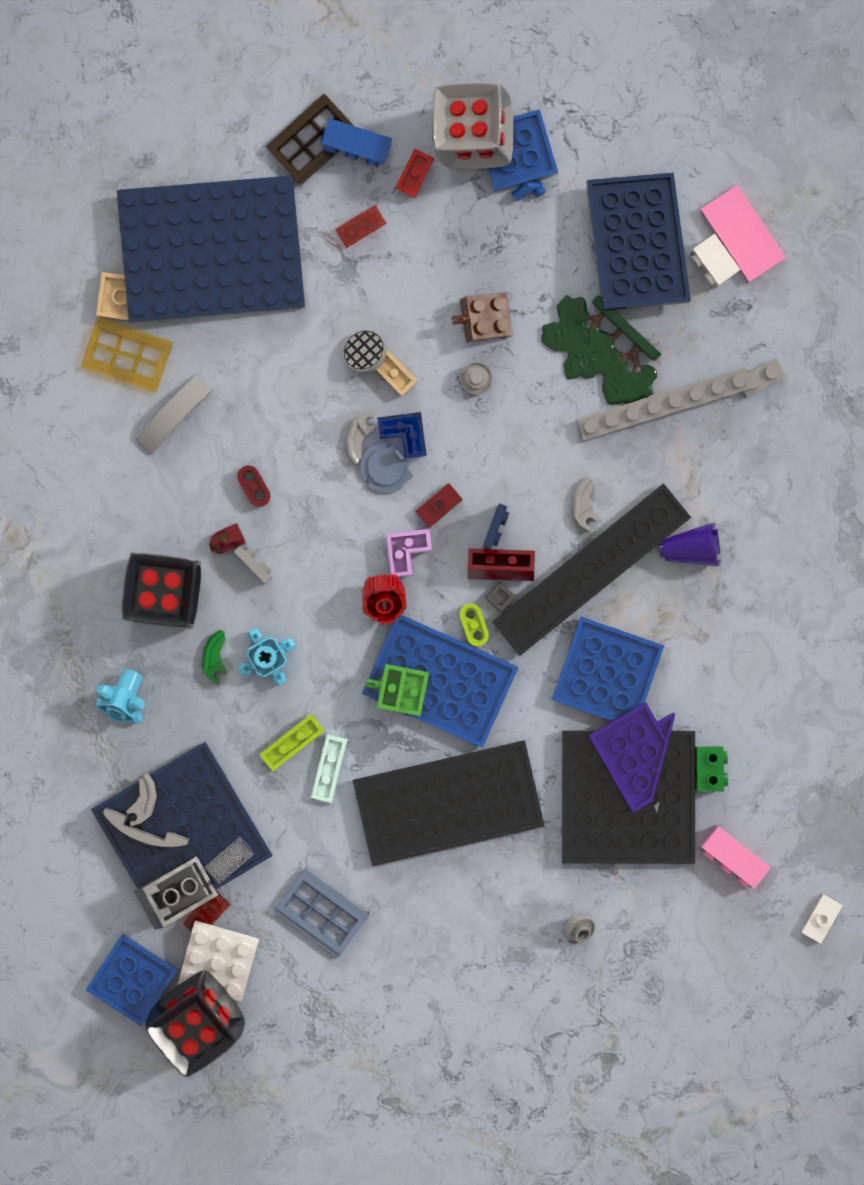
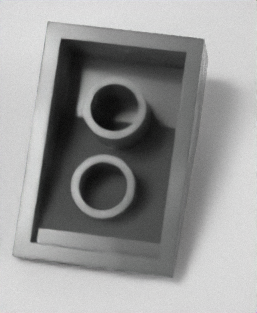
M197 856L134 890L155 930L166 927L218 895Z

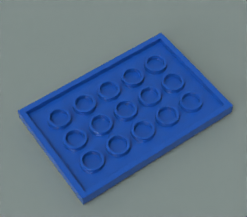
M401 615V617H397V620L393 622L368 679L380 681L384 674L385 664L429 672L421 716L408 715L483 748L519 667ZM364 687L362 694L378 701V689Z

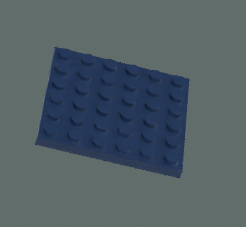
M206 741L150 774V777L155 782L157 794L153 814L142 823L132 826L164 839L167 833L171 831L189 838L190 841L187 845L162 847L146 844L124 834L106 818L103 812L106 808H110L128 815L125 822L127 825H130L131 821L137 819L135 813L127 814L126 811L140 796L139 781L91 809L137 888L197 856L216 890L273 856Z

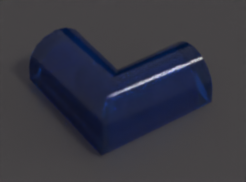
M421 412L377 418L380 440L402 437L405 459L427 456Z

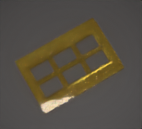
M98 317L81 367L157 392L173 342ZM101 331L118 336L115 348L98 343ZM123 338L140 344L137 355L119 350ZM96 346L113 352L110 363L93 358ZM144 346L162 351L158 362L141 357ZM117 354L135 359L131 371L114 365ZM139 361L156 366L153 378L136 373Z

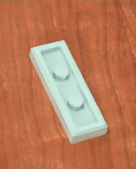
M326 734L310 799L332 804L348 739Z

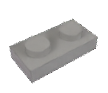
M777 358L748 372L753 389L743 393L748 398L786 378Z
M239 546L234 551L265 584L272 579L269 575L272 571L263 562L259 565L253 559L256 555L250 548L246 547L244 549L242 546Z

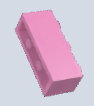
M717 825L700 845L704 849L702 854L711 861L714 858L721 862L719 867L729 875L733 871L739 876L737 881L746 888L750 885L755 889L771 868Z

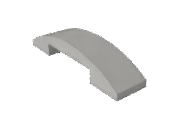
M195 375L156 414L137 436L136 440L153 454L167 439L166 437L212 390Z
M106 808L103 812L117 829L140 842L162 847H176L187 845L190 841L189 838L171 831L167 833L164 839L125 824L128 817L126 814L110 808Z

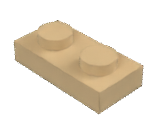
M386 350L385 360L376 371L403 397L418 381Z

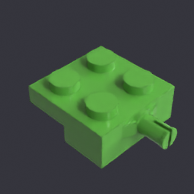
M385 664L381 680L367 678L366 682L374 683L375 685L366 683L365 687L378 689L379 699L377 708L421 716L429 672Z

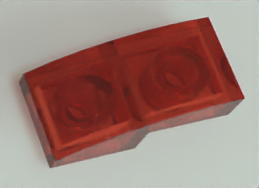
M374 205L335 230L345 247L348 248L387 223L377 206Z
M216 891L218 894L216 897L199 906L183 923L191 933L195 921L212 925L231 905L218 891Z

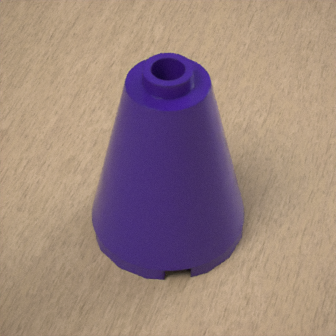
M708 523L663 539V544H659L660 556L665 557V561L720 566L721 559H717V554H720L718 530L714 529L716 523Z

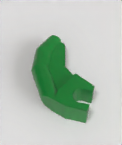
M219 630L211 635L203 648L202 669L208 679L216 685L220 681L215 678V673L220 671L225 675L227 672L220 657V651L226 639L223 630Z

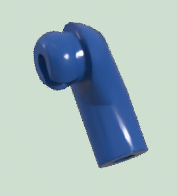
M539 181L526 182L513 191L512 195L516 201H520L533 192L536 197H541L546 193V190Z

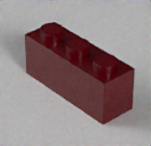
M468 548V579L534 581L535 551Z

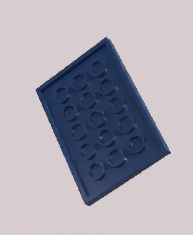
M674 173L587 180L586 187L602 311L689 303L691 298Z

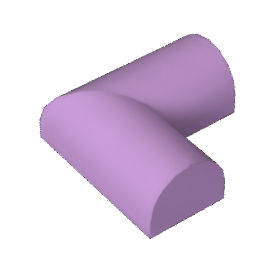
M430 529L386 534L390 574H395L399 577L413 576L410 554L432 551Z

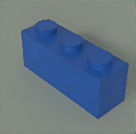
M328 118L319 145L324 146L323 150L336 154L338 150L344 152V157L357 160L360 157L366 159V164L378 167L379 164H385L392 138Z

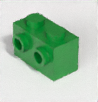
M695 746V791H724V786H728V774L724 773V764L728 763L727 751H724L723 746ZM711 754H714L713 761H709V756ZM711 776H714L715 778L713 783H709V778Z

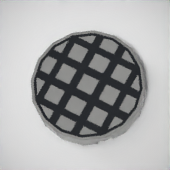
M371 330L357 331L348 338L343 348V358L346 364L358 373L373 372L381 366L386 357V344L379 334Z

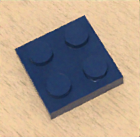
M498 504L483 547L491 549L493 545L497 547L502 534L498 532L500 525L505 526L510 513L506 511L507 506Z

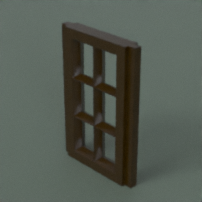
M325 94L320 96L266 145L271 154L293 175V178L301 186L336 155L322 150L315 156L308 149V146L320 135L322 136L324 127L321 129L314 119L327 108L333 114V120L354 126ZM310 123L318 132L304 144L297 134ZM291 139H294L301 148L287 159L280 149ZM305 151L312 160L298 171L291 162L300 153Z

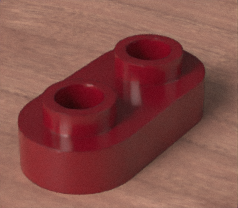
M250 465L242 467L238 472L237 478L250 503L256 507L267 505L271 494L259 471ZM247 473L253 474L251 481L245 479ZM258 492H262L264 494L262 500L256 499V494Z

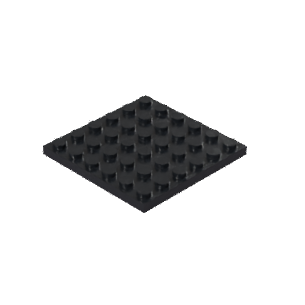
M562 730V864H695V731H671L653 801L633 813L588 736L596 730ZM659 802L658 811L656 812L654 805Z

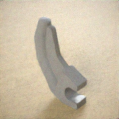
M372 412L363 414L350 423L345 444L347 456L353 465L358 464L359 460L362 459V442L376 428L375 424L368 426L365 423L367 418L373 417Z
M587 476L577 485L573 494L572 516L582 528L590 532L592 527L586 524V520L592 518L596 521L598 517L589 501L594 486L592 483L593 479Z
M148 773L141 775L142 778L139 779L140 796L126 811L127 814L135 813L137 815V819L130 822L131 826L142 823L153 814L157 794L155 782Z

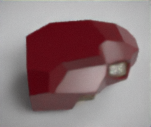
M235 523L214 533L209 546L212 552L221 554L243 546L246 542L238 523Z

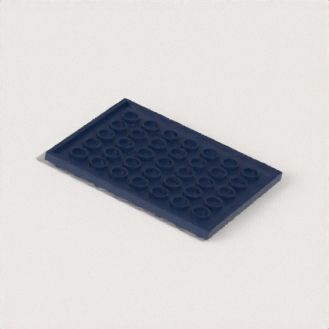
M293 175L117 190L129 323L305 308Z

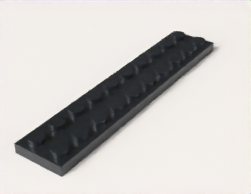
M663 483L492 623L516 653L521 656L692 517Z

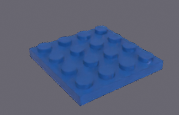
M580 616L551 700L614 721L645 703L664 645Z

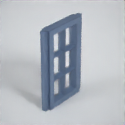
M304 868L274 910L276 914L337 958L369 916V914L306 868ZM303 883L318 893L312 903L297 893ZM294 896L309 906L302 916L287 906ZM322 896L337 906L331 916H328L315 906ZM312 909L327 920L321 930L306 920ZM340 910L355 919L349 930L334 920ZM331 923L346 933L339 943L324 933Z

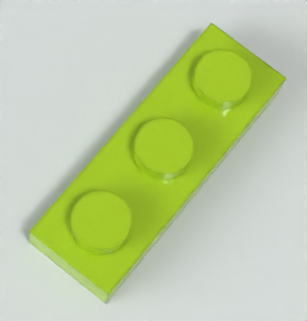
M311 713L259 755L273 772L325 730Z

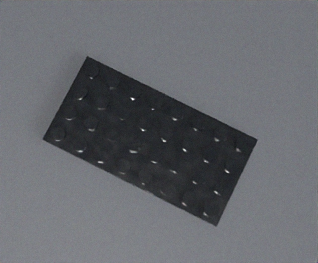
M525 740L353 779L372 866L545 827Z

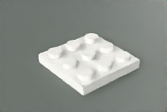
M195 921L178 984H181L194 974L206 970L218 980L233 1000L242 1002L259 939Z

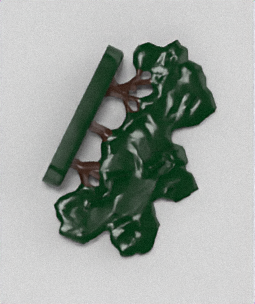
M566 295L557 305L560 322H551L543 325L541 341L553 351L568 352V358L564 363L567 379H574L578 376L593 378L596 373H601L604 375L602 391L609 404H619L621 402L628 404L636 402L640 397L648 398L650 395H653L652 383L657 378V370L650 365H640L638 353L644 352L652 361H656L662 354L615 310L602 311L601 297L599 295L592 300V304L600 311L597 316L589 315L586 301L583 297L575 296L571 298L569 295ZM604 317L618 328L613 334L599 329L601 320ZM588 320H592L593 322L589 326L586 325ZM622 333L633 342V348L628 353L619 352L614 346V341ZM626 355L627 358L625 360H622L621 356ZM630 357L633 358L631 360L634 363L633 371H628L627 362ZM638 366L641 369L639 373L636 372Z

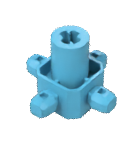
M255 628L248 632L251 643L254 642L255 644L248 649L247 657L250 662L243 663L239 666L238 670L242 676L252 674L253 670L256 671L257 675L263 677L272 674V680L276 685L280 686L287 682L284 672L280 671L281 668L286 666L288 659L284 652L287 651L289 653L296 647V644L292 638L283 640L282 644H279L277 639L270 637L262 640L261 637L263 635ZM263 652L271 653L272 658H269L271 660L269 663L262 661Z
M124 669L116 686H98L96 692L100 698L97 699L95 707L111 720L140 724L143 720V715L140 711L143 710L145 702L136 694L143 677L133 670Z

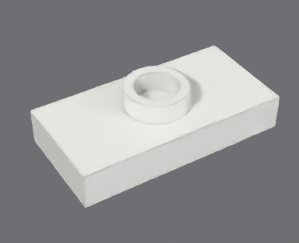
M822 894L801 933L821 944L843 905Z

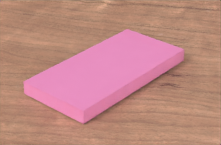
M738 185L700 209L748 283L786 259Z

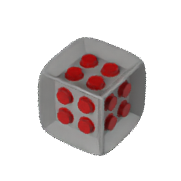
M472 82L436 87L433 100V142L435 154L444 166L455 169H481L502 167L511 163L513 153V111L510 95L504 86L490 82Z

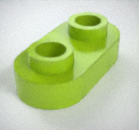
M472 603L466 604L461 608L459 615L467 640L473 646H482L489 638L482 612L477 605ZM469 610H472L475 613V616L472 619H469L466 616V613ZM476 631L482 633V637L479 640L473 637Z

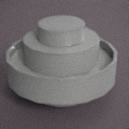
M473 362L463 369L460 381L466 392L472 395H480L491 387L493 375L487 365Z
M586 914L576 915L565 924L563 935L571 944L584 943L593 935L595 924L591 917Z

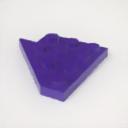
M646 702L588 735L633 813L653 801L675 719V713L672 712L657 721Z

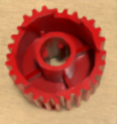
M379 574V576L368 577L362 587V609L364 614L372 618L373 621L377 620V622L382 623V625L384 623L387 625L389 623L393 624V621L397 620V617H401V613L403 614L407 608L405 586L399 580V576L395 574H389L388 576L386 574Z

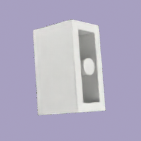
M715 234L691 251L693 254L691 259L698 268L700 266L706 272L704 274L705 279L710 285L714 284L716 288L740 271L738 265Z

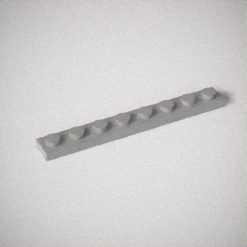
M747 367L590 415L578 419L577 422L583 441L738 394L753 389Z

